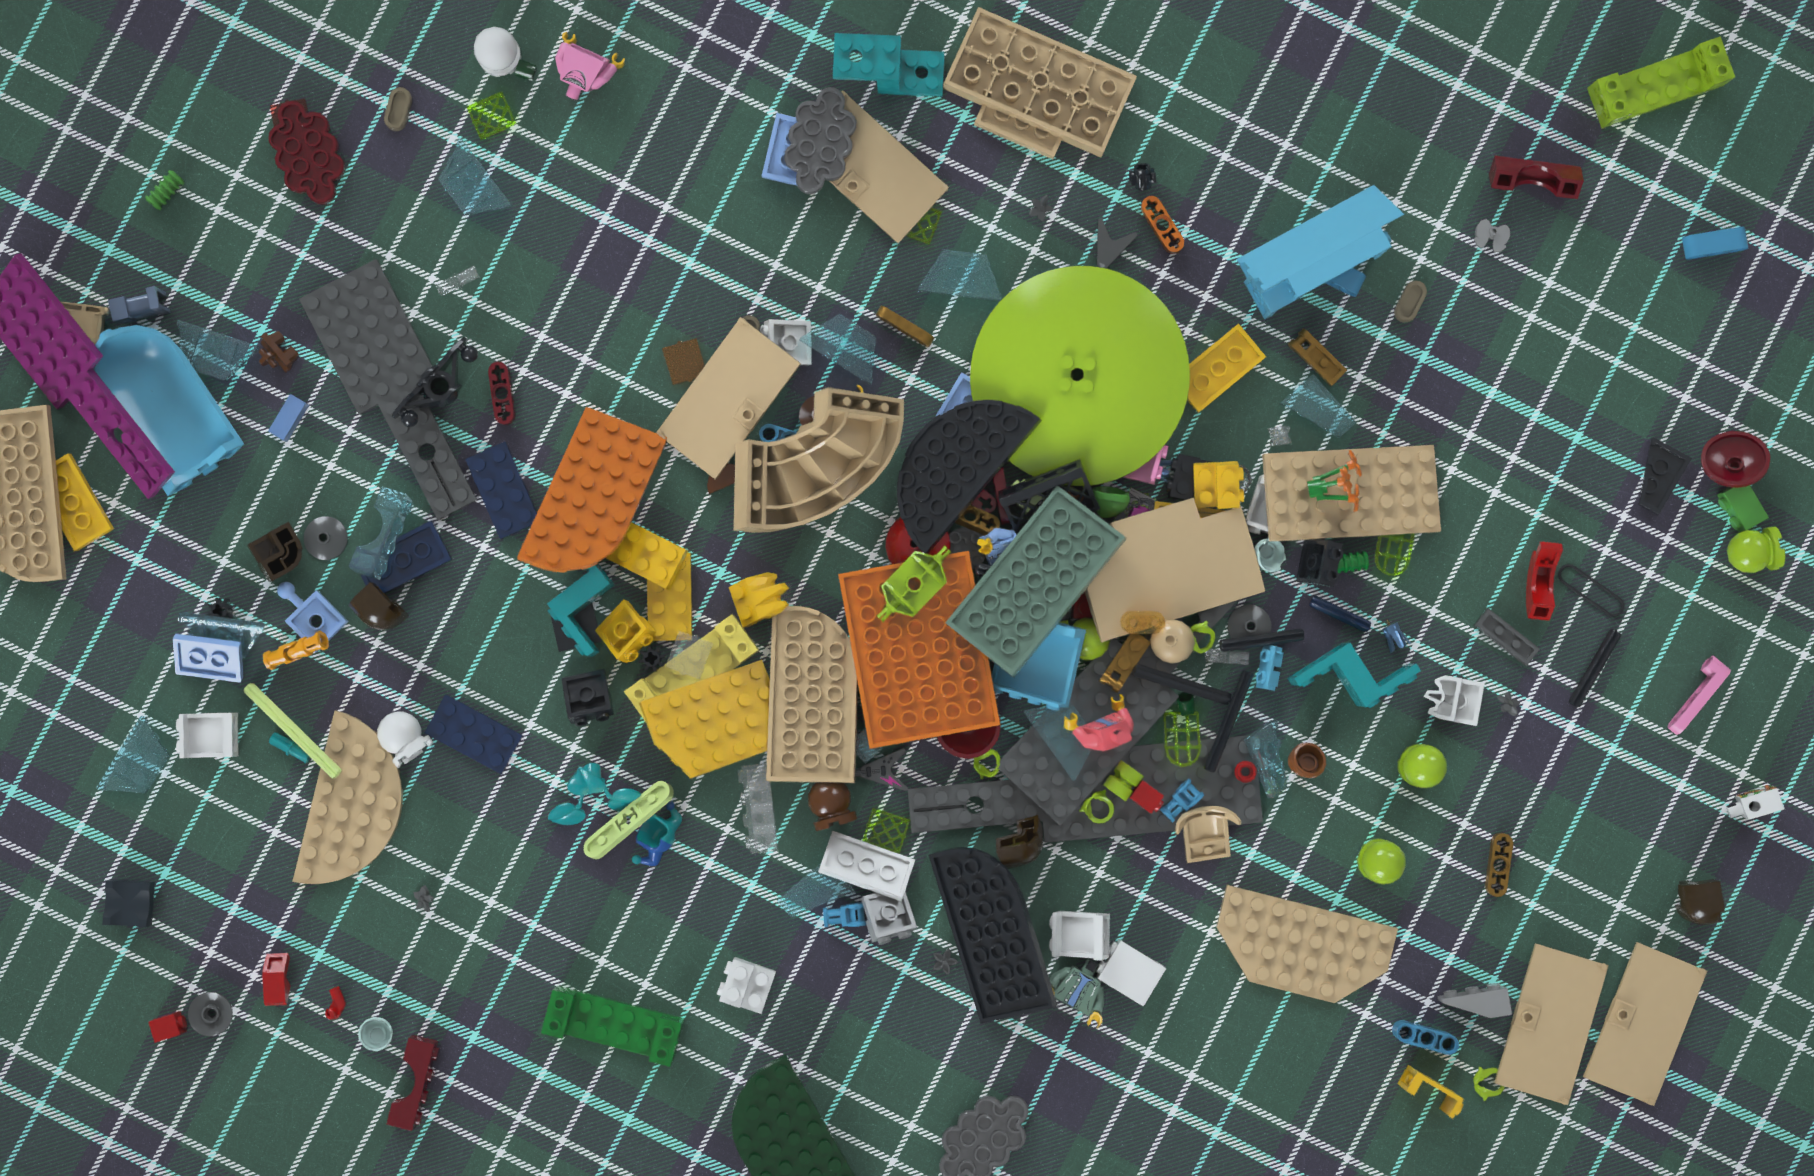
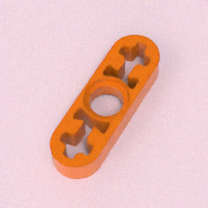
M1155 196L1146 197L1141 204V211L1168 253L1176 254L1180 252L1184 246V239L1161 201ZM1147 202H1150L1151 204L1155 203V212L1158 214L1161 211L1162 213L1161 215H1158L1154 220H1152L1151 218L1155 215L1151 209H1146L1148 205ZM1160 219L1166 220L1169 225L1168 229L1165 231L1159 230L1156 226L1157 221ZM1171 230H1173L1174 232L1171 233V238L1174 241H1179V243L1177 244L1178 248H1175L1174 246H1169V243L1171 241L1168 236L1165 239L1163 238V236L1168 234Z

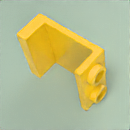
M1410 1065L1406 1067L1397 1083L1410 1094L1415 1095L1421 1083L1425 1081L1447 1094L1439 1107L1440 1110L1451 1118H1454L1455 1115L1461 1112L1464 1100L1462 1097Z

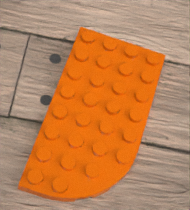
M586 407L517 559L544 570L566 572L590 568L597 565L599 561L608 555H611L622 543L667 443V437L663 439L657 433Z

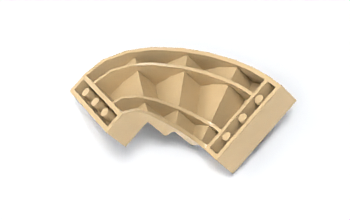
M825 388L814 392L813 422L800 426L796 434L773 442L748 439L736 443L734 531L752 533L775 532L804 525L833 513L855 499L887 467L900 442L904 422V399Z

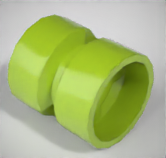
M1120 760L1114 769L1115 774L1109 775L1103 785L1126 802L1133 793L1132 787H1137L1144 776Z

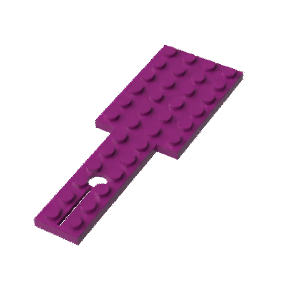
M23 254L14 255L0 275V339L57 410L64 408L70 400L148 499L155 497L175 471L94 371L95 366L103 357L101 352ZM117 427L123 432L121 436L123 443L115 438L114 429Z

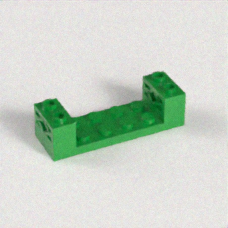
M557 985L551 993L541 1034L561 1039L569 1035L649 1056V1062L670 1067L674 1061L685 1018Z

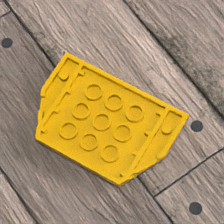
M763 660L640 701L639 703L654 745L671 758V761L679 766L690 779L767 751L770 679Z

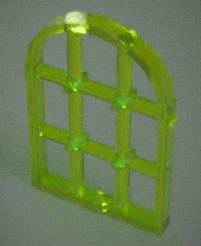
M1401 534L1399 537L1393 535L1378 537L1375 563L1383 574L1397 576L1407 569L1411 560L1415 534H1411V539L1404 538L1405 534ZM1382 537L1388 538L1385 553L1379 552ZM1393 539L1400 541L1396 555L1389 554ZM1404 542L1410 543L1407 557L1401 556ZM1378 555L1385 556L1383 569L1378 562ZM1390 558L1396 559L1394 573L1386 572L1387 562ZM1405 560L1404 568L1398 572L1399 562Z
M1195 711L1194 714H1190L1196 715L1197 728L1189 726V715H1185L1186 728H1179V726L1177 727V715H1181V713L1164 712V748L1166 756L1176 766H1191L1199 758L1201 750L1199 712ZM1173 715L1174 728H1166V716ZM1197 731V746L1190 744V732ZM1167 732H1173L1175 746H1167ZM1178 732H1185L1187 746H1180L1178 744ZM1174 749L1176 761L1171 758L1168 750ZM1179 749H1186L1188 763H1179ZM1191 749H1198L1196 758L1191 761Z

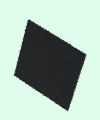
M591 603L575 615L574 618L595 644L600 643L601 638L595 631L598 625L593 603ZM551 616L559 652L574 649V645L577 642L571 637L568 638L561 629L564 625L558 620L555 621Z

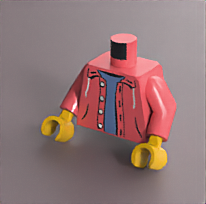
M1119 694L1120 701H1114L1113 697H1111V707L1114 711H1118L1117 713L1114 712L1078 727V716L1075 713H1071L1070 719L1064 716L1065 729L1073 730V734L1085 748L1108 751L1131 741L1134 722L1127 708H1124V696L1122 694Z

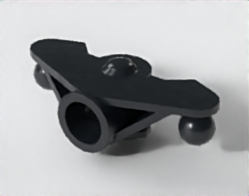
M463 337L449 349L438 364L423 372L416 388L402 400L392 413L394 419L400 416L404 426L414 427L418 422V415L413 410L407 409L439 406L442 409L457 399L458 392L462 387L458 383L459 352H461L463 361L468 363L474 362L478 357V351L475 347L466 346L467 338ZM452 362V374L450 375L445 370ZM441 380L447 381L449 389L445 394L436 395L432 392V387L436 382ZM424 393L429 397V399L416 401Z

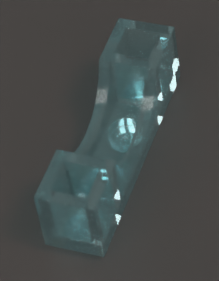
M381 487L374 507L382 516V530L373 542L356 547L349 567L354 572L380 580L381 576L386 572L387 561L395 550V542L398 535L403 531L406 515L412 509L413 500L405 493Z

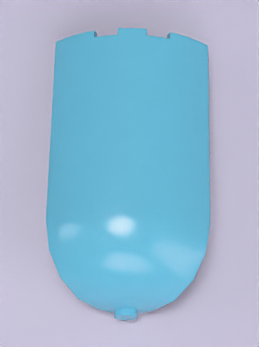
M140 325L120 327L115 330L107 329L99 335L100 338L95 346L103 357L95 366L94 371L175 471L162 487L167 496L193 484V478L201 473L206 476L219 467L217 462L225 458H231L244 445L182 350L170 337L154 328Z

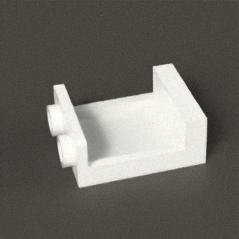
M1264 475L1259 476L1245 517L1249 532L1260 535V532L1268 534Z
M238 713L179 714V719L176 720V730L179 732L176 751L180 758L239 756Z
M1071 911L1053 912L1050 918L1052 938L1049 943L1052 957L1094 958V960L1109 958L1110 914Z
M1118 939L1117 942L1113 941L1111 943L1109 958L1099 963L1096 972H1098L1097 978L1144 1006L1166 968Z

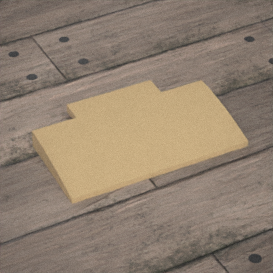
M978 7L944 81L943 89L982 106L974 122L975 126L1050 159H1054L1061 141L1102 158L1137 76Z
M1194 498L1111 522L1110 526L1124 535L1126 541L1084 591L1100 642H1104L1159 625L1167 620L1179 619L1265 592V588L1241 506L1240 508L1230 509L1200 519Z

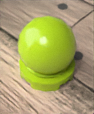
M1775 526L1763 528L1761 533L1755 530H1746L1736 534L1730 540L1727 547V555L1731 565L1744 573H1755L1763 570L1765 567L1769 570H1778L1780 567H1783L1785 563V549H1780L1778 539L1782 538L1779 529Z
M1084 617L1072 625L1086 630L1080 659L1094 660L1101 657L1108 650L1110 640L1100 642L1093 618ZM1068 620L1060 621V623L1069 625Z
M1413 744L1405 748L1400 759H1398V772L1401 778L1409 785L1419 788H1431L1438 785L1444 779L1447 772V762L1443 753L1436 747L1425 744Z
M1378 838L1369 840L1362 845L1357 857V865L1364 877L1375 883L1385 885L1395 882L1402 876L1405 871L1406 860L1403 851L1398 845Z

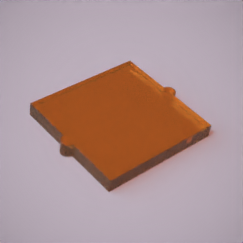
M697 338L682 343L678 341L675 345L662 348L673 385L686 381L692 382L705 366Z

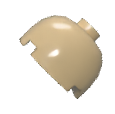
M1167 620L1157 625L1152 631L1150 643L1156 657L1163 662L1173 664L1184 661L1190 656L1194 649L1195 639L1190 627L1178 620Z

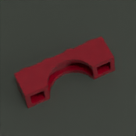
M1495 155L1489 171L1491 188L1513 191L1516 186L1521 184H1535L1547 188L1556 197L1578 199L1584 182L1580 166Z
M412 1035L408 1038L403 1060L414 1071L415 1085L409 1096L392 1102L386 1125L413 1131L417 1125L420 1126L423 1118V1112H420L422 1104H426L429 1091L426 1090L428 1082L431 1083L434 1075V1069H431L433 1060L437 1061L440 1048L437 1047V1040Z

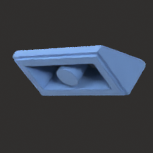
M290 394L268 431L281 440L288 442L308 409L309 404Z

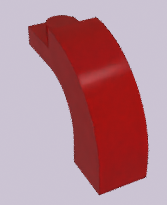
M1540 541L1537 551L1532 553L1526 586V610L1529 619L1550 621L1555 608L1553 583L1556 567L1563 551L1561 543Z

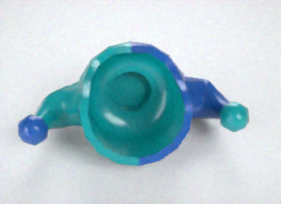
M669 801L666 804V809L670 810L671 813L669 819L665 820L654 814L640 826L636 835V842L648 850V856L640 857L639 855H634L632 857L634 864L641 863L657 866L660 863L663 852L673 845L675 832L682 822V815L675 808L673 801Z

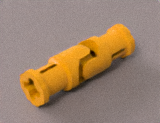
M318 631L311 637H302L298 641L281 645L275 651L264 652L263 662L268 669L274 670L283 663L289 664L302 657L312 655L314 651L328 649V637L324 632Z

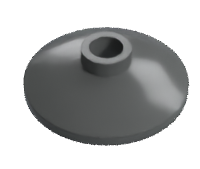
M323 516L314 519L309 523L304 532V544L307 551L318 559H334L347 546L348 534L346 528L339 520L333 517ZM322 534L327 535L325 542H322L320 539Z
M1243 605L1235 609L1230 615L1227 626L1228 633L1231 638L1271 633V620L1262 608L1256 605ZM1249 622L1254 624L1253 630H1248L1247 624Z
M216 992L200 994L191 1002L188 1010V1020L191 1027L197 1033L209 1037L223 1033L229 1027L233 1017L232 1006L228 999ZM211 1009H214L216 1011L215 1017H212L209 1012Z

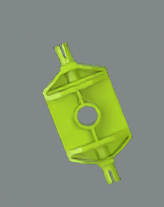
M946 546L934 556L914 551L881 585L886 607L877 617L881 618L882 622L894 612L914 617L943 587L947 580L942 567V561L951 553L948 549L942 555L947 549ZM916 577L920 580L921 586L918 590H911L908 587L910 578Z

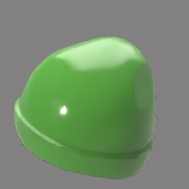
M1112 486L1092 488L1100 506V510L1096 511L1100 517H1115L1124 512L1128 507L1130 496L1126 491Z

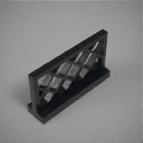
M1080 459L998 491L1001 506L1004 507L1016 535L1020 532L1018 526L1021 520L1028 522L1030 519L1023 516L1027 507L1034 510L1039 508V506L1029 503L1031 498L1035 495L1044 497L1043 503L1056 486L1065 489V492L1070 491L1078 494L1077 501L1079 502L1082 496L1091 499L1093 505L1087 508L1092 512L1100 510ZM1082 477L1084 485L1081 491L1070 487L1074 480ZM1018 503L1023 505V509L1019 515L1011 512L1009 506Z

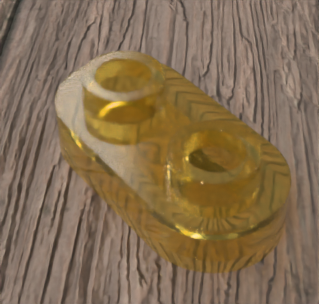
M1127 611L1121 616L1120 625L1124 631L1131 634H1156L1165 626V618L1156 611ZM1132 619L1136 620L1135 626L1130 625ZM1157 619V625L1153 627L1152 621Z

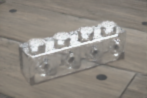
M767 762L742 765V770H738L739 784L743 783L744 792H740L741 804L746 805V814H743L744 827H748L749 836H745L746 849H750L751 854L778 851L772 786L770 781H766Z

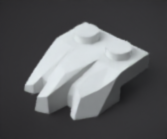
M1446 675L1435 679V684L1439 687V691L1427 690L1423 696L1434 701L1436 704L1435 707L1429 709L1428 714L1447 721L1477 726L1485 683Z

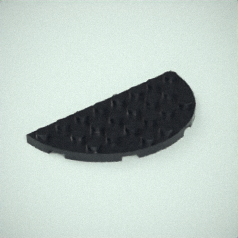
M977 400L954 406L953 409L942 415L939 414L919 431L908 447L901 471L899 470L897 500L900 516L908 534L923 553L928 554L1011 458L1042 420L1018 405L998 400Z

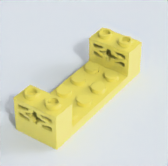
M732 614L714 627L715 629L664 664V666L657 669V672H653L645 679L639 680L624 691L644 720L645 718L639 705L640 701L733 670L760 651L735 615Z

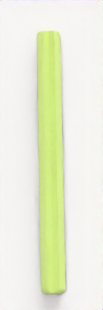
M249 683L244 688V693L331 778L339 776L342 772L341 768L254 683Z

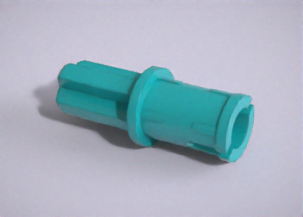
M274 732L269 739L271 745L286 752L287 756L292 755L304 763H308L311 758L294 741L277 732Z

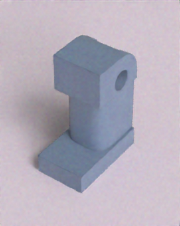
M152 286L146 288L147 294L132 298L122 296L108 300L113 322L125 324L151 316L171 313L169 308L159 304L158 298L167 296L166 292Z

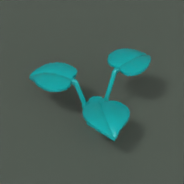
M589 763L584 767L579 766L574 776L567 783V789L570 793L580 795L578 804L575 806L572 803H563L556 806L548 814V820L562 825H574L583 821L586 814L580 808L586 794L591 795L592 793H600L604 790L606 797L610 799L608 807L621 812L631 802L639 798L642 793L633 789L623 788L615 791L613 795L610 794L605 784V779L601 778V766L597 763Z

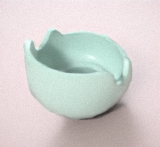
M1269 538L1259 541L1254 548L1259 568L1270 573L1281 570L1280 566L1286 560L1285 549L1280 541L1269 542Z
M369 1018L359 1028V1040L368 1050L380 1051L386 1048L392 1041V1027L384 1018Z

